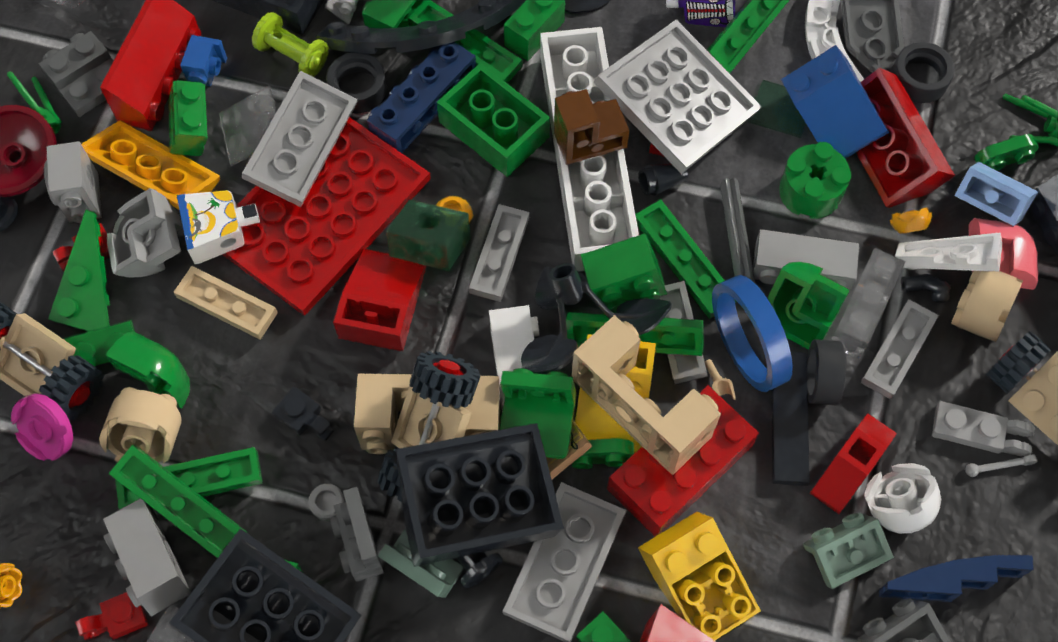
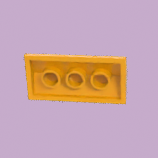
M120 120L82 143L91 161L145 191L149 188L156 190L164 195L169 203L178 210L177 195L211 192L220 181V175L184 155L170 153V148Z

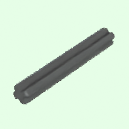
M726 178L722 180L720 188L734 277L743 275L755 283L739 182L736 178Z

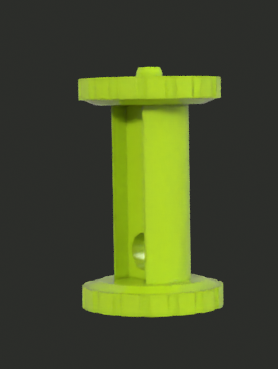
M274 12L263 16L253 31V47L262 52L272 47L299 63V72L302 71L315 77L327 60L329 54L328 44L320 39L309 44L282 28L281 16Z

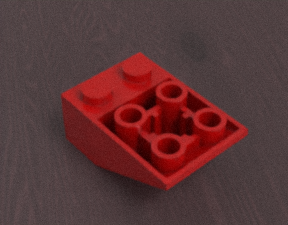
M364 249L342 292L333 323L338 339L403 352L427 261Z

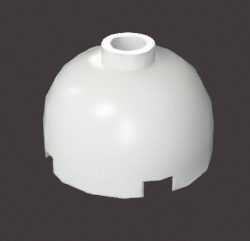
M914 463L897 464L891 466L893 472L887 473L882 476L881 472L874 475L867 484L864 495L871 514L879 520L880 525L899 534L913 533L924 529L937 517L941 504V495L936 479L931 475L928 468Z

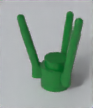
M9 71L7 76L31 109L38 112L48 121L56 135L61 128L60 123L62 121L55 114L37 77L34 76L31 80L44 108L37 105L14 73Z
M1003 94L1002 98L1047 118L1043 131L1047 132L1048 136L1033 137L1037 143H1047L1058 147L1057 110L1027 95H1023L1019 99ZM1011 135L1009 139L1018 137V135Z

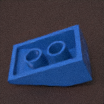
M837 45L781 79L794 105L817 142L831 144L845 159L889 133L848 59Z

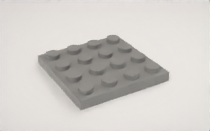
M677 20L601 72L593 82L610 100L617 99L622 113L681 174L752 118L762 107Z

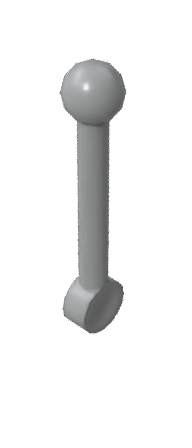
M1035 454L1018 459L979 466L970 463L966 466L965 472L968 476L975 477L979 472L1019 465H1032L1037 463Z

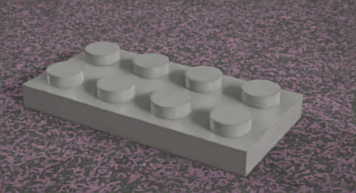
M300 71L242 172V179L301 207L352 114L358 99Z
M561 482L556 493V499L564 529L555 537L534 541L503 609V614L561 641L571 642L625 517L626 510Z

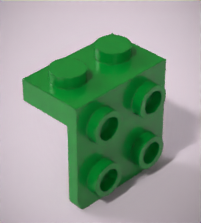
M521 368L514 369L513 372L502 371L500 385L505 400L500 430L537 423L546 457L565 458L569 451L577 394L573 377H568V375L562 372H549L547 375L533 374L532 371Z

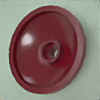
M5 105L0 107V197L24 193L44 179V164L47 161L46 146L57 145L54 131L48 121L35 110L25 106ZM21 156L17 162H14L16 157Z

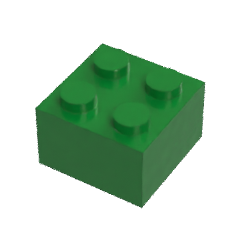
M645 233L581 254L590 289L613 313H616L618 306L626 301L641 298L660 299V295H667L658 260Z

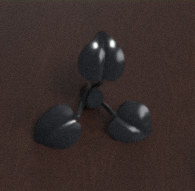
M565 263L555 268L545 266L537 284L535 300L542 309L552 310L558 308L560 334L558 337L556 335H544L530 342L522 353L521 369L530 370L533 374H547L564 368L573 360V353L578 349V344L573 339H566L567 326L564 304H577L582 300L583 293L589 296L609 320L615 315L622 322H629L639 335L654 329L671 310L672 303L661 299H633L620 304L616 313H613L590 289L586 277L577 272L574 264Z

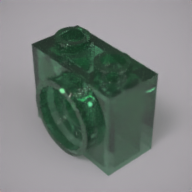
M409 199L386 230L389 255L449 271L471 239L469 214Z

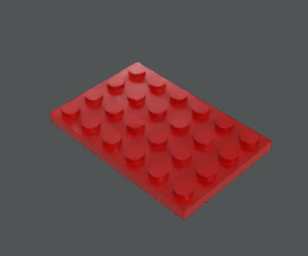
M349 117L302 206L299 207L256 185L237 204V208L255 203L260 223L242 227L245 244L222 255L305 316L361 256L363 250L372 244L431 179L430 172Z

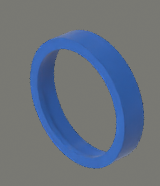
M737 275L715 285L712 292V306L716 324L724 345L740 373L755 389L761 392H767L787 383L791 379L793 368L790 347L781 322L767 297L752 280L743 275ZM735 300L744 309L758 334L765 354L767 368L756 356L744 334L738 318Z

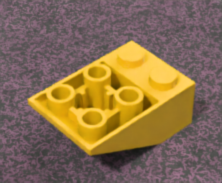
M587 334V340L592 336L591 334ZM640 341L636 365L625 376L633 383L634 390L645 399L649 398L656 343ZM580 387L575 423L588 440L626 439L634 443V453H636L642 446Z
M695 512L638 547L654 580L677 615L714 641L761 612L712 517Z

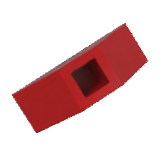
M867 413L810 494L840 514L897 433Z

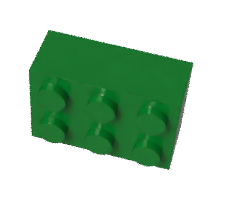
M479 63L437 101L439 123L506 177L550 138V117L482 63Z

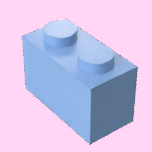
M978 162L969 167L954 196L1015 226L1023 220L1038 191Z

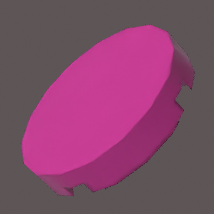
M35 393L18 400L13 406L11 422L12 425L16 423L19 430L15 433L16 438L29 454L39 460L51 459V461H54L64 456L71 449L73 442L72 426L66 413L54 400L46 395Z

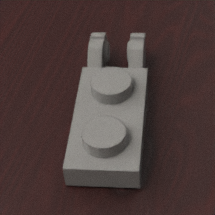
M939 401L936 405L931 436L998 454L1004 452L1022 457L1031 455L1032 446L1029 443L1018 440H1005L1006 433L1028 437L1034 435L1035 427L1028 422L1008 420L1007 417Z

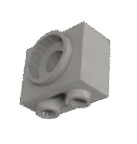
M80 141L46 146L47 161L44 164V177L52 203L55 206H59L69 223H81L85 210L97 214L96 219L102 218L99 174Z

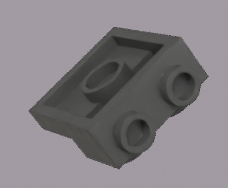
M92 31L87 34H75L70 39L69 45L59 51L56 49L48 51L44 55L43 61L38 63L46 78L78 117L106 101L100 86L114 60Z
M358 487L344 490L346 502L333 505L336 517L330 518L335 538H342L345 551L339 552L343 570L345 573L351 572L357 582L383 574V569L378 557L366 507Z
M911 598L896 603L892 607L894 614L887 619L876 618L865 624L863 627L865 634L857 638L859 642H951L930 604L919 600H912Z

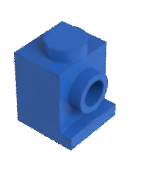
M191 35L180 64L186 81L200 82L205 84V86L211 87L214 76H218L220 73L221 62L226 63L227 60L222 41Z

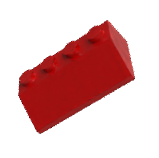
M174 0L145 1L100 86L117 121L120 120L128 125L151 132L156 122L160 121L163 117L164 106L169 98L173 81H177L182 72L180 64L191 35L201 36V30L198 27L195 16Z
M878 68L861 81L863 88L889 133L857 151L856 154L885 206L890 208L930 194L955 176L954 172L898 76Z

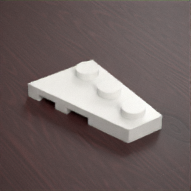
M1001 233L899 243L895 254L897 268L999 272L1002 253Z

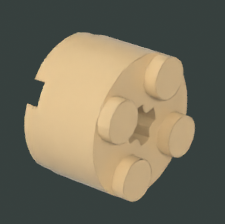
M973 271L969 284L958 303L951 324L997 342L1023 280L1001 271Z
M132 387L124 388L120 395L114 399L99 438L102 449L105 453L109 449L116 455L114 460L118 462L131 445L135 444L155 461H163L164 464L170 458L181 425V415L176 407L177 401L175 398L168 394L159 395Z

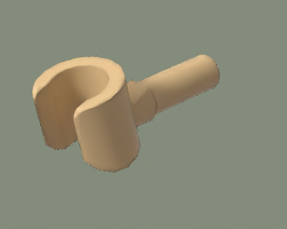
M706 360L705 366L712 377L713 390L720 397L723 394H730L732 399L735 400L732 381L722 378L712 360Z

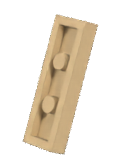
M193 266L190 267L174 290L176 298L261 340L278 314L276 307Z

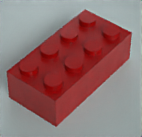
M709 385L700 394H706L715 401L718 411L721 413L712 438L677 472L672 475L645 448L641 447L609 477L607 490L655 537L671 526L754 445L759 432Z

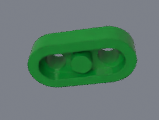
M1025 134L985 147L975 155L974 161L999 171L1006 165L1016 162L1017 164H1024L1032 160L1039 146L1033 135Z
M619 438L588 440L593 447L572 463V467L590 469L593 467V464L621 467L634 454V443Z

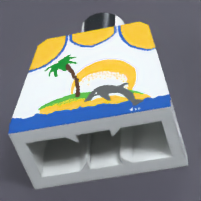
M230 191L177 195L187 250L194 264L202 263L243 246L245 241L242 227L260 223L255 203L237 208Z

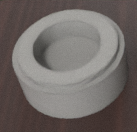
M332 484L319 485L309 496L310 510L316 518L322 521H330V518L336 517L333 505L345 502L341 490Z

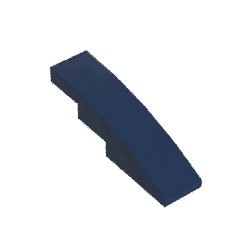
M991 555L957 559L921 568L887 582L879 589V597L952 602L962 594L961 588L987 590L998 582L997 576L1022 578L1034 570L1032 555Z

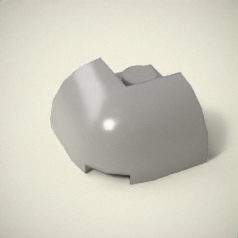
M149 188L117 210L120 216L115 223L113 233L107 234V246L112 271L115 275L144 277L165 270L164 261L181 252L176 232L183 228L180 216L164 195Z

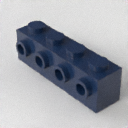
M456 42L433 47L428 57L420 65L412 68L408 78L400 86H395L391 90L385 102L370 112L367 119L369 131L402 153L438 115L437 101L476 67V56Z

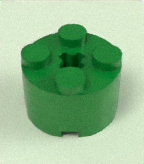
M827 142L800 147L789 157L780 181L779 194L783 204L788 210L798 216L800 213L810 216V219H820L829 216L838 208L851 179L849 165L846 159Z

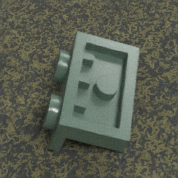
M860 512L850 514L842 519V524L834 528L820 529L811 535L812 539L803 543L805 550L814 555L827 587L833 589L894 558L877 518Z
M406 529L403 530L394 546L385 544L378 554V557L437 597L446 598L464 570L463 566L454 559L414 567Z

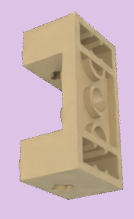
M614 315L574 351L572 377L577 385L673 475L712 438L721 413L711 397L706 394L701 395L698 391L692 389L674 408L662 417L659 407L651 399H643L634 390L635 387L631 380L625 376L636 365L641 339L637 330L629 322H622Z
M358 374L354 429L362 450H366L370 454L380 455L386 454L387 450H394L396 448L391 443L398 422V412L402 410L412 374ZM480 376L472 403L465 407L472 414L464 437L500 430L501 397L499 376Z

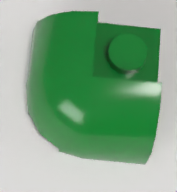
M789 262L781 269L769 293L768 300L781 322L786 338L809 350L812 340H824L850 290L820 275L823 270L821 267L805 262Z
M134 331L125 333L109 349L106 357L116 369L144 382L151 392L159 395H171L177 401L176 407L183 408L190 393V379L177 356L170 350Z

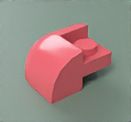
M974 218L969 223V236L1001 233L1002 253L999 271L1023 280L1020 288L1034 290L1038 283V252L1034 238L1021 226H1012L1004 221Z

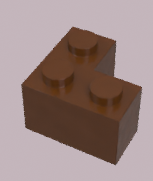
M587 89L577 92L569 91L555 98L554 136L566 165L627 148L629 128L617 99L592 103Z

